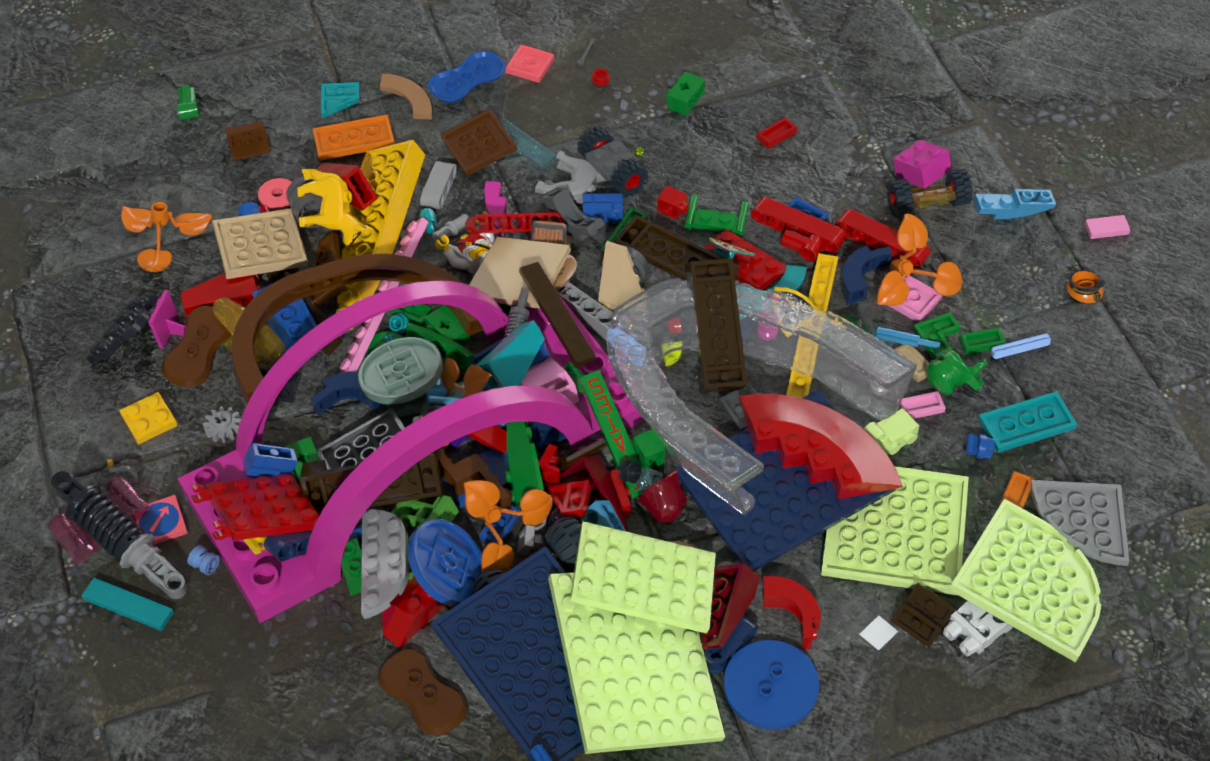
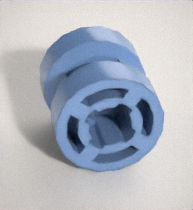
M198 545L189 554L187 562L194 568H200V572L208 576L217 569L220 557L213 552L209 553L205 547Z

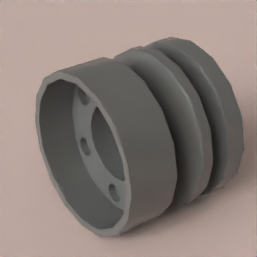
M304 176L294 180L286 191V198L293 209L298 223L299 217L320 214L323 197L312 193L298 197V187L314 181L313 179L305 180ZM313 224V226L305 228H316L320 225Z

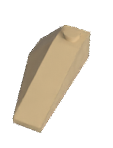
M607 241L605 244L598 303L619 317L645 309L646 292L644 288L640 287L639 275H635L633 270L634 263L627 247Z

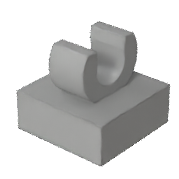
M526 525L519 533L517 554L526 556L530 550L536 551L539 549V545H543L544 537L534 535V526Z

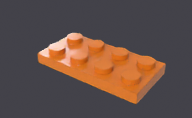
M388 114L312 128L319 161L363 153L395 144Z

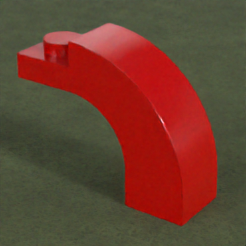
M763 576V608H782L793 613L801 626L802 649H811L812 641L817 640V629L820 628L821 612L816 599L804 586L791 579L778 576Z

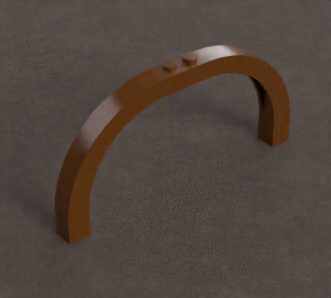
M394 254L352 256L308 268L276 281L260 292L247 305L233 333V371L246 405L263 379L254 359L256 340L260 331L271 317L287 305L311 295L362 281L387 280L405 284L426 281L462 282L444 269L431 263ZM446 305L453 312L467 336L484 331L480 322L470 313L460 308Z

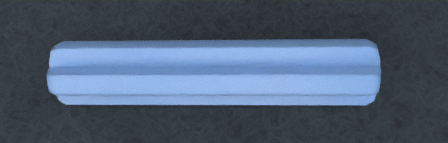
M1045 333L992 347L990 352L993 359H998L1050 345L1051 338Z

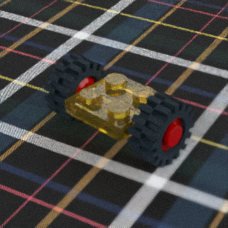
M965 169L948 171L946 173L947 176H945V185L939 183L930 185L925 189L921 187L911 188L907 179L889 182L887 196L891 213L895 217L912 214L914 204L919 208L930 207V204L935 203L944 205L950 202L952 206L970 204L973 197L971 192L973 187H971L972 182L969 180L970 175Z

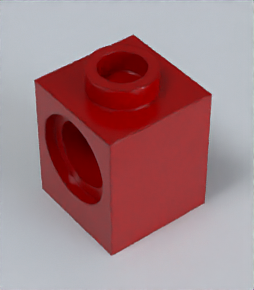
M667 185L657 198V211L678 220L689 208V203H687L688 194Z

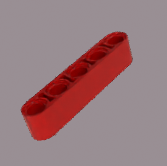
M768 197L760 198L751 211V217L756 222L779 232L785 233L786 230H791L806 237L810 235L819 236L824 241L822 250L829 253H836L847 238L843 229Z
M852 209L845 210L835 223V226L845 231L848 238L873 250L889 246L892 250V259L894 260L900 259V256L910 252L903 250L899 246L897 241L898 231ZM927 245L923 248H916V252L906 260L913 264V269H919L929 257L931 251Z
M555 212L482 214L467 218L465 228L471 234L531 232L532 218L535 221L549 222L551 217L553 222L563 223L564 221L563 217ZM495 219L498 221L497 229L494 227L493 224ZM513 219L517 221L516 228L512 225ZM475 220H478L480 223L479 229L475 227Z

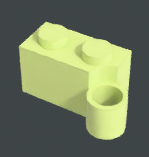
M902 408L877 424L875 422L869 423L864 430L878 442L887 455H893L906 444L910 445L917 439L919 425Z

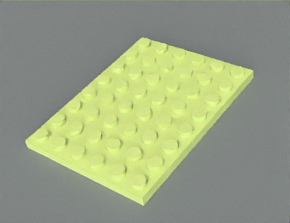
M574 573L550 574L548 580L585 754L723 741L725 734L698 631L570 602Z

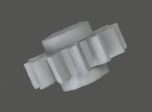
M221 406L219 412L212 409V416H205L206 422L203 423L207 438L212 437L214 442L221 438L222 442L225 443L226 438L229 437L231 440H234L233 434H238L241 418L239 412L233 413L232 407L224 411V408Z

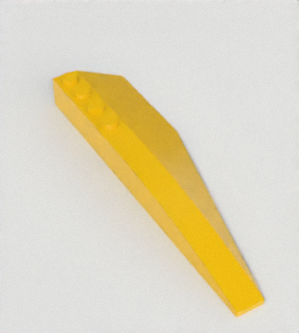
M414 140L366 151L360 169L378 199L364 210L350 204L349 208L351 215L360 223L371 227L372 230L362 231L351 246L345 244V248L342 249L341 259L365 254L393 253L425 158V153ZM381 280L362 281L344 285V290L337 296L339 309L336 310V313L362 299L374 295Z

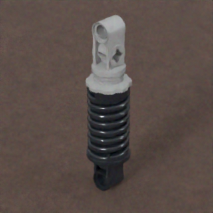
M59 471L53 475L51 484L55 493L68 504L65 516L77 523L85 533L89 534L99 545H102V548L108 551L111 556H114L122 568L127 569L132 566L137 574L144 573L154 585L162 589L172 599L182 598L186 594L187 586L183 575L163 556H160L161 550L152 545L154 541L152 534L144 533V529L141 526H137V523L131 520L129 515H125V512L119 509L116 504H113L111 499L102 494L97 485L93 484L85 488L65 471ZM69 482L66 487H59L61 483ZM174 582L181 583L177 589H171L170 585Z

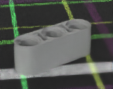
M435 162L421 194V206L442 209L456 176V164Z

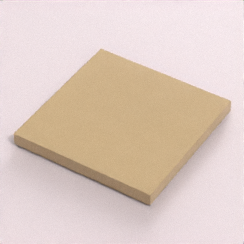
M292 208L212 221L226 279L308 266V260Z
M497 237L472 279L470 286L487 293L496 303L516 306L521 288L523 287L528 295L526 307L540 309L521 277L519 268L539 262L553 285L571 252L570 245Z

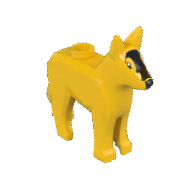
M302 169L304 179H313L314 181L298 187V197L312 193L323 197L320 214L299 217L300 227H310L316 224L331 230H341L347 246H351L362 231L372 230L371 227L360 223L350 214L349 203L352 201V194L348 190L346 181L333 173H325L316 169Z

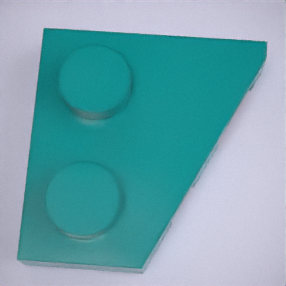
M359 82L321 84L322 118H326L360 102Z

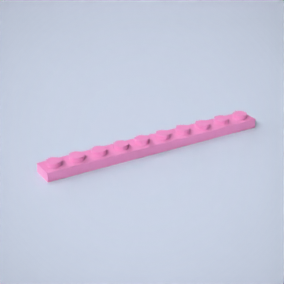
M422 217L416 222L412 221L407 227L408 233L400 242V250L394 255L412 257L428 224L425 218ZM383 280L378 290L382 292L398 287L399 282ZM385 313L365 321L363 326L358 329L355 334L357 337L355 342L348 348V357L340 365V373L357 372Z

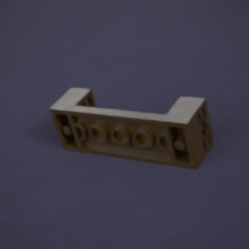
M638 215L629 222L614 240L615 244L637 250L646 258L649 264L687 282L685 268L690 262L725 259ZM733 263L737 289L739 286L740 266Z
M733 259L690 262L685 268L687 289H692L701 363V369L697 372L699 393L741 390L747 385Z
M437 450L401 474L374 500L369 508L442 495L443 477ZM325 459L303 463L300 474L304 497L308 498L319 516L334 492L360 464L327 469Z

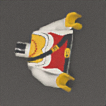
M468 232L449 244V238L446 235H442L440 238L444 244H441L437 239L435 247L444 251L443 254L454 268L476 273L493 245L495 236L494 234H471Z

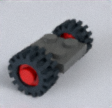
M594 126L593 129L589 128V132L585 131L583 133L584 136L579 138L581 141L577 143L578 152L606 181L611 180L612 186L618 193H622L623 197H629V195L632 197L634 193L638 194L639 189L644 188L643 184L647 183L645 179H648V171L640 164V160L618 139L614 140L601 126Z

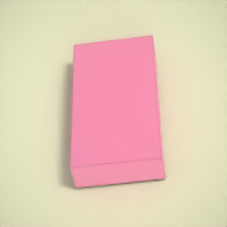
M1125 215L1085 220V227L1090 239L1128 235L1130 233V227Z
M939 391L902 398L897 401L899 410L903 408L913 419L943 413L946 409Z

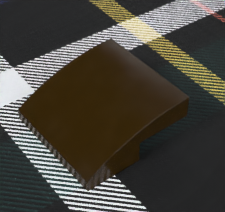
M596 437L559 457L560 462H558L556 467L562 472L570 468L583 456L599 453L605 447L604 438Z
M917 583L907 600L902 602L891 622L930 648L949 623L951 615L958 608L922 584Z

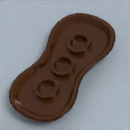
M200 306L191 311L186 318L181 341L163 359L161 366L163 376L171 383L185 388H194L201 385L210 374L215 351L233 332L234 323L232 317L222 309L213 306Z
M405 649L397 652L387 659L378 671V682L381 688L389 695L402 700L411 710L419 729L429 735L440 736L450 732L464 720L468 713V702L465 696L459 690L443 683L435 675L429 659L420 651Z

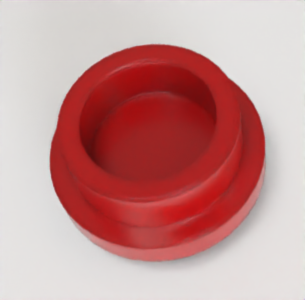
M597 69L591 76L592 83L597 86L607 85L610 81V75L604 69Z

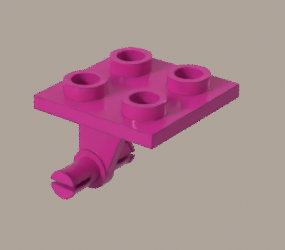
M164 290L161 298L158 299L157 306L148 321L161 349H164L171 334L183 336L185 327L177 323L179 316L169 291Z

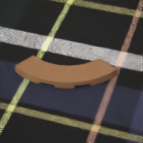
M382 73L380 91L394 93L401 97L404 96L412 107L413 119L432 120L430 99L419 85L398 75Z

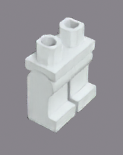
M967 601L951 615L943 634L951 641L960 636L964 641L960 643L959 648L966 656H969L975 652L980 654L984 651V648L991 645L1004 632L1010 631L1013 626Z

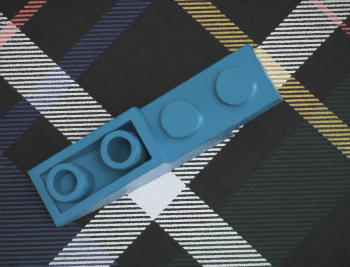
M1014 189L1012 195L975 194L973 198L978 214H992L994 220L1025 217L1056 206L1051 190Z

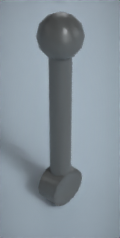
M594 38L589 39L585 52L581 59L577 60L578 66H584V59L591 46L596 42Z

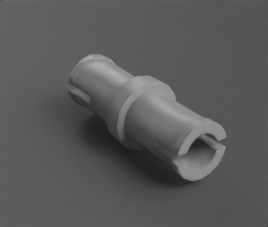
M463 213L455 220L446 222L444 227L432 233L434 240L438 239L442 243L443 241L440 238L442 235H446L448 238L456 236L458 231L465 227V222L469 218L468 215Z

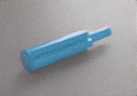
M878 327L875 334V339L918 347V345L937 349L940 347L939 342L920 339V335Z

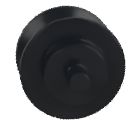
M625 460L618 469L619 478L623 482L636 483L642 474L641 466L637 461Z

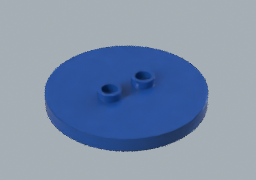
M432 519L416 528L409 539L408 559L416 580L425 592L438 602L453 607L473 595L472 585L475 579L483 572L481 566L482 553L471 536L458 525L443 519Z
M776 640L757 641L736 652L726 667L724 675L726 700L738 717L755 727L771 730L791 727L806 718L816 704L819 692L817 671L808 656L793 645Z

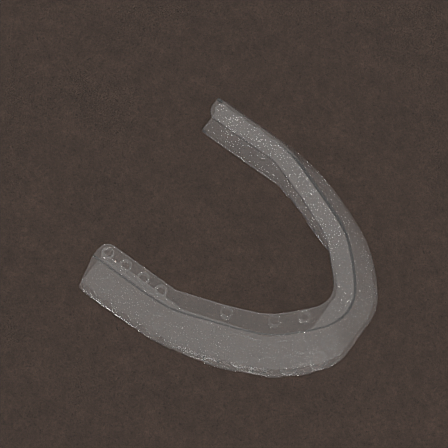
M680 278L657 283L626 300L613 312L607 332V352L610 364L625 394L672 458L696 480L744 515L752 510L755 505V499L740 486L761 473L764 464L691 412L682 399H678L675 391L667 383V377L660 369L662 359L668 353L676 350L692 349L693 351H699L693 293L692 289H687V281H681ZM735 281L744 355L764 360L769 365L776 364L818 379L878 420L888 419L897 412L917 368L916 363L860 327L830 311L825 313L800 303L798 298L771 289L763 291L755 289L749 284H739V281Z

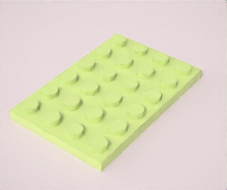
M583 521L578 541L570 602L707 633L710 629L716 553Z

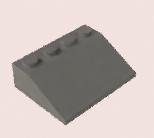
M393 408L318 449L316 452L321 460L325 459L327 469L361 464L378 447L405 427Z

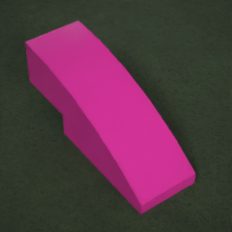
M485 181V203L488 214H507L506 197H502L501 182ZM495 219L493 224L494 227L497 229L498 221ZM494 233L496 238L503 237V233Z

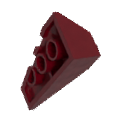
M599 455L583 456L560 475V484L589 480L591 490L588 503L591 505L595 501L609 500L625 530L629 531L610 474Z
M744 563L714 567L710 629L707 633L702 632V648L704 649L723 647L755 598L760 576Z

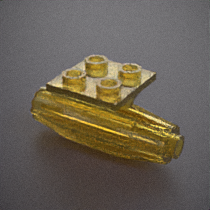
M224 297L215 301L213 313L232 334L229 339L222 343L232 353L233 333L245 307ZM267 324L260 331L255 343L254 359L256 364L265 357L275 361L285 351V344Z

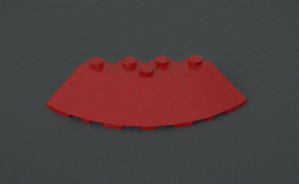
M779 394L739 396L755 454L777 450L782 469L804 465L810 484L832 480L837 499L903 487L896 468L878 442L867 431L843 414L825 405L794 396Z

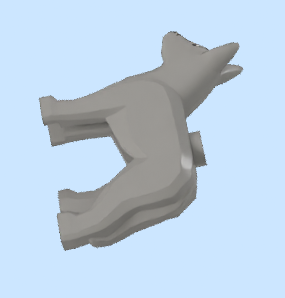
M559 151L556 159H559L557 169L570 173L572 180L553 183L549 179L545 182L539 181L535 187V192L545 196L557 187L567 188L574 203L581 204L583 203V194H595L597 183L606 180L587 160L572 158L565 155L563 151Z

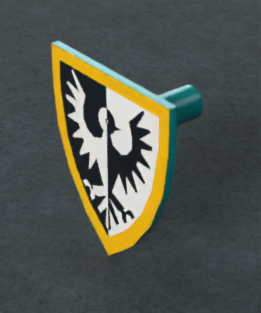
M710 237L708 239L710 243L719 247L715 248L713 253L725 259H733L735 253L755 256L754 253Z

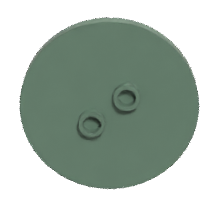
M416 337L391 340L373 350L362 362L358 373L359 384L363 393L375 402L382 404L408 402L425 394L436 384L443 370V360L438 348L428 340Z

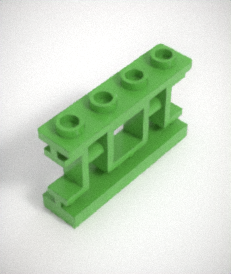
M443 495V497L438 496L433 505L425 503V498L399 502L391 513L396 515L402 521L405 529H407L408 526L418 528L424 522L432 519H443L452 522L459 511L452 498ZM409 563V578H408V579L411 580V579L414 577V574H413V572H412V570H411L410 563Z

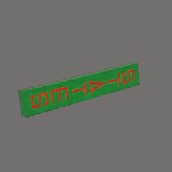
M600 370L580 377L578 380L617 469L625 460L637 461L641 466ZM642 466V474L636 483L623 482L629 488L630 499L641 496L650 487Z

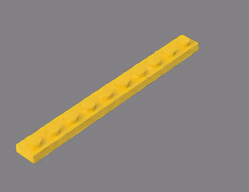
M818 253L808 298L815 304L820 313L801 328L786 394L788 396L803 398L809 395L838 264L837 256Z

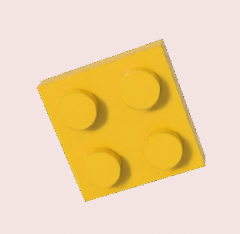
M159 392L119 410L138 445L178 426Z

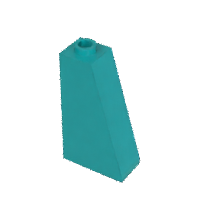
M535 321L520 324L477 364V366L491 374L486 383L489 390L520 386L545 339Z

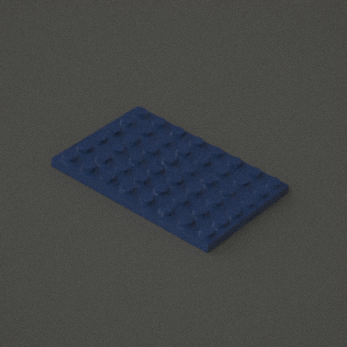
M819 389L803 397V399L835 410ZM748 428L674 468L678 471V479L739 563H744L753 571L758 570L896 490L892 489L837 499L832 480L810 484L804 465L782 469L777 450L755 454Z
M546 547L431 622L430 626L529 761H536L530 751L537 744L543 745L553 761H569L584 750L548 580L550 574L565 573V571Z

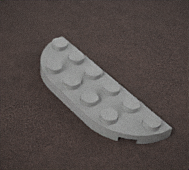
M375 509L365 511L362 515L361 614L364 619H367L391 606L390 602L397 594L401 595L409 578L407 530L396 515Z

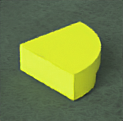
M682 343L661 346L665 366H670L679 360L680 354H682Z

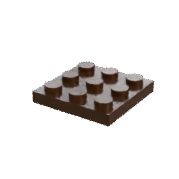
M491 109L440 135L442 141L466 176L517 150L516 144Z

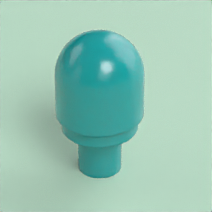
M430 208L422 209L419 218L423 217L428 221L426 230L428 234H432L435 232V213Z

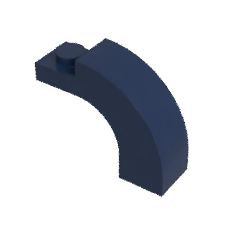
M868 246L856 250L848 257L843 267L841 292L847 305L866 300L868 285L863 275L869 271L890 265L892 250L889 246L878 248L871 252Z
M343 372L326 378L322 381L323 390L318 391L310 398L313 411L318 416L337 402L345 399L360 400L372 411H375L383 404L369 399L363 393L358 380L359 372Z

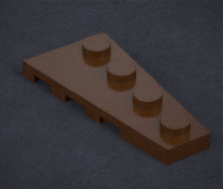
M330 233L318 242L315 257L317 266L340 260L339 240L335 233ZM341 286L312 296V301L317 307H320L334 296L339 295L344 290V287Z

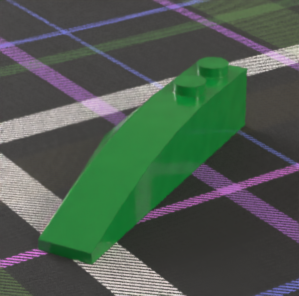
M528 421L507 423L506 430L508 470L504 471L506 484L510 483L511 490L509 491L512 500L510 502L511 504L514 503L515 508L520 510V501L526 492L533 489L544 491L535 444L532 443L531 428L528 427Z

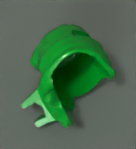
M951 346L936 354V360H932L926 366L925 373L928 382L941 394L949 396L957 386H961L964 383L970 385L975 391L982 387L984 382L979 374L987 365V361L977 362L973 367H968L960 356L953 351L954 347Z

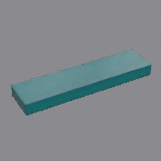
M93 578L82 594L83 600L159 631H163L174 613L172 608L96 578Z

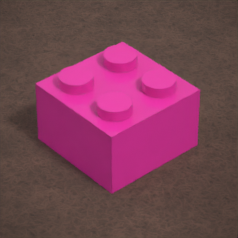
M923 140L915 142L893 158L896 178L900 180L907 179L909 183L923 189L952 170L949 150Z

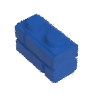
M622 193L583 194V214L588 217L601 218L603 223L615 224L621 222L623 219Z
M251 443L248 453H246L243 459V465L246 475L253 478L261 476L272 477L281 474L292 475V471H294L297 465V459L292 448Z

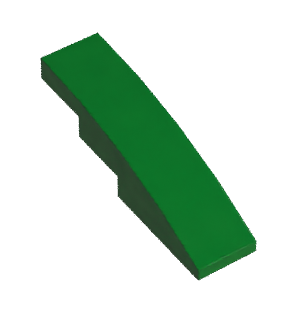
M407 323L406 337L422 338L433 343L441 354L443 364L446 358L453 359L457 363L459 370L464 374L469 366L474 365L475 355L460 344L424 327Z

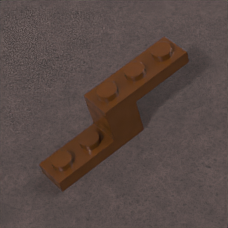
M443 447L437 449L442 477L457 496L465 494L464 482L473 480L488 481L499 489L500 499L496 505L511 510L510 501L512 496L510 491L502 487L498 476L490 472L485 460H481L477 454H474L454 464L452 458H447Z

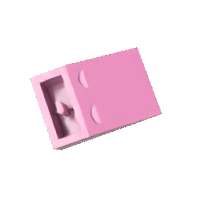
M552 358L529 367L520 386H539L552 389L565 395L574 404L579 402L576 385L566 370Z

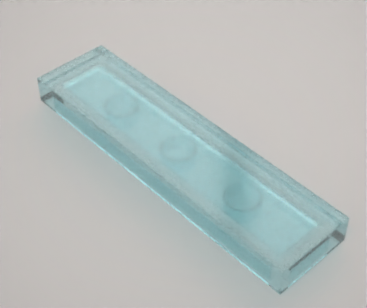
M504 117L499 120L516 144V151L542 170L557 160L556 154Z

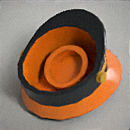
M1078 270L1071 275L1066 288L1074 299L1082 303L1093 304L1102 298V287L1105 284V280L1092 271Z

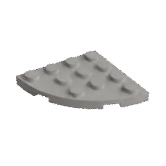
M1031 480V495L1042 520L1052 525L1065 537L1068 544L1076 550L1080 549L1084 555L1114 565L1128 566L1129 552L1121 485Z

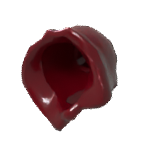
M675 469L670 472H664L663 479L647 488L638 498V502L643 504L658 522L668 523L676 520L687 503V497L679 485L678 471Z

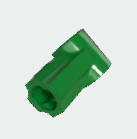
M183 85L178 90L179 103H177L179 118L180 120L199 118L195 89L189 85Z

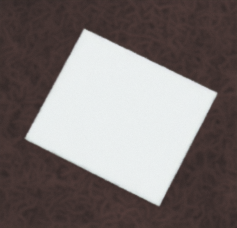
M878 616L859 635L877 650H880L898 631Z

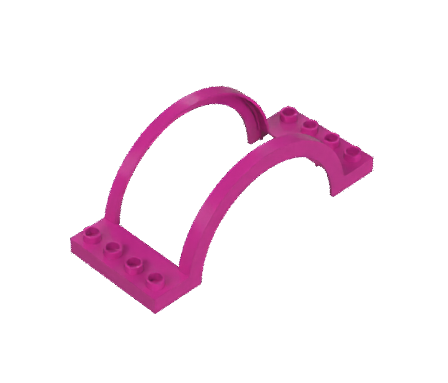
M452 281L417 282L376 293L337 312L304 335L288 349L261 380L252 394L240 421L236 439V450L178 478L185 498L259 623L338 583L341 580V560L345 546L365 511L401 474L444 445L487 427L521 421L539 422L558 429L566 436L571 450L596 437L604 438L585 393L578 394L579 402L574 404L565 395L539 386L525 385L491 389L454 401L420 418L395 434L362 461L334 492L322 510L309 538L306 555L281 562L266 549L262 550L260 554L255 555L244 540L233 541L231 537L222 540L214 539L212 532H218L221 529H215L213 522L221 519L210 501L193 502L191 496L198 495L200 492L195 493L192 485L201 484L205 487V484H213L215 482L255 479L246 475L243 459L246 453H248L251 443L262 444L264 425L275 399L292 375L304 363L334 339L355 326L382 313L419 304L450 305L470 313L480 322L487 342L492 344L504 338L509 315L506 316L496 301L487 293L476 287ZM561 298L596 356L595 361L578 366L577 368L585 375L600 370L626 430L647 420V404ZM525 307L529 311L527 322L535 321L545 338L544 342L550 353L548 358H552L562 368H564L567 361L573 364L541 308Z

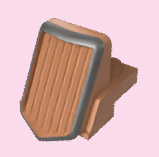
M534 221L530 241L570 245L571 248L572 236H567V226L564 223Z

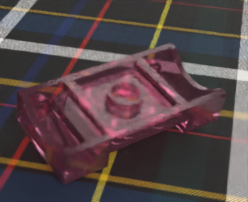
M114 476L108 481L106 485L108 494L106 496L119 509L123 510L125 515H129L131 520L136 522L151 512L148 504L124 476ZM57 514L51 518L48 524L51 534L60 543L75 565H78L102 549V545H99L96 540H93L89 534L85 533L77 523L69 520L65 514Z

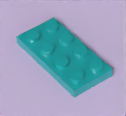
M1057 391L979 414L978 418L987 436L995 440L994 448L997 453L1075 430L1077 427L1076 421Z

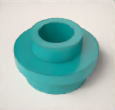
M402 313L395 314L389 320L390 329L397 334L405 333L407 323H409L408 317Z

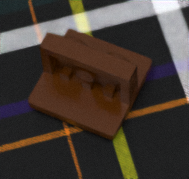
M263 121L225 129L233 161L271 152Z

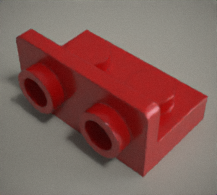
M552 444L548 445L539 461L543 488L546 493H549L548 486L560 484V469L556 467L559 462L557 446Z

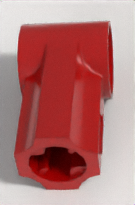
M786 230L781 240V246L799 252L803 259L812 262L824 247V241L817 235L806 237L794 231Z

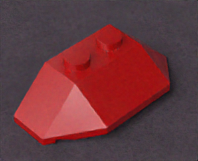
M415 576L411 580L408 579L401 595L397 594L390 602L391 606L382 612L383 636L401 649L445 604L438 602L426 593Z

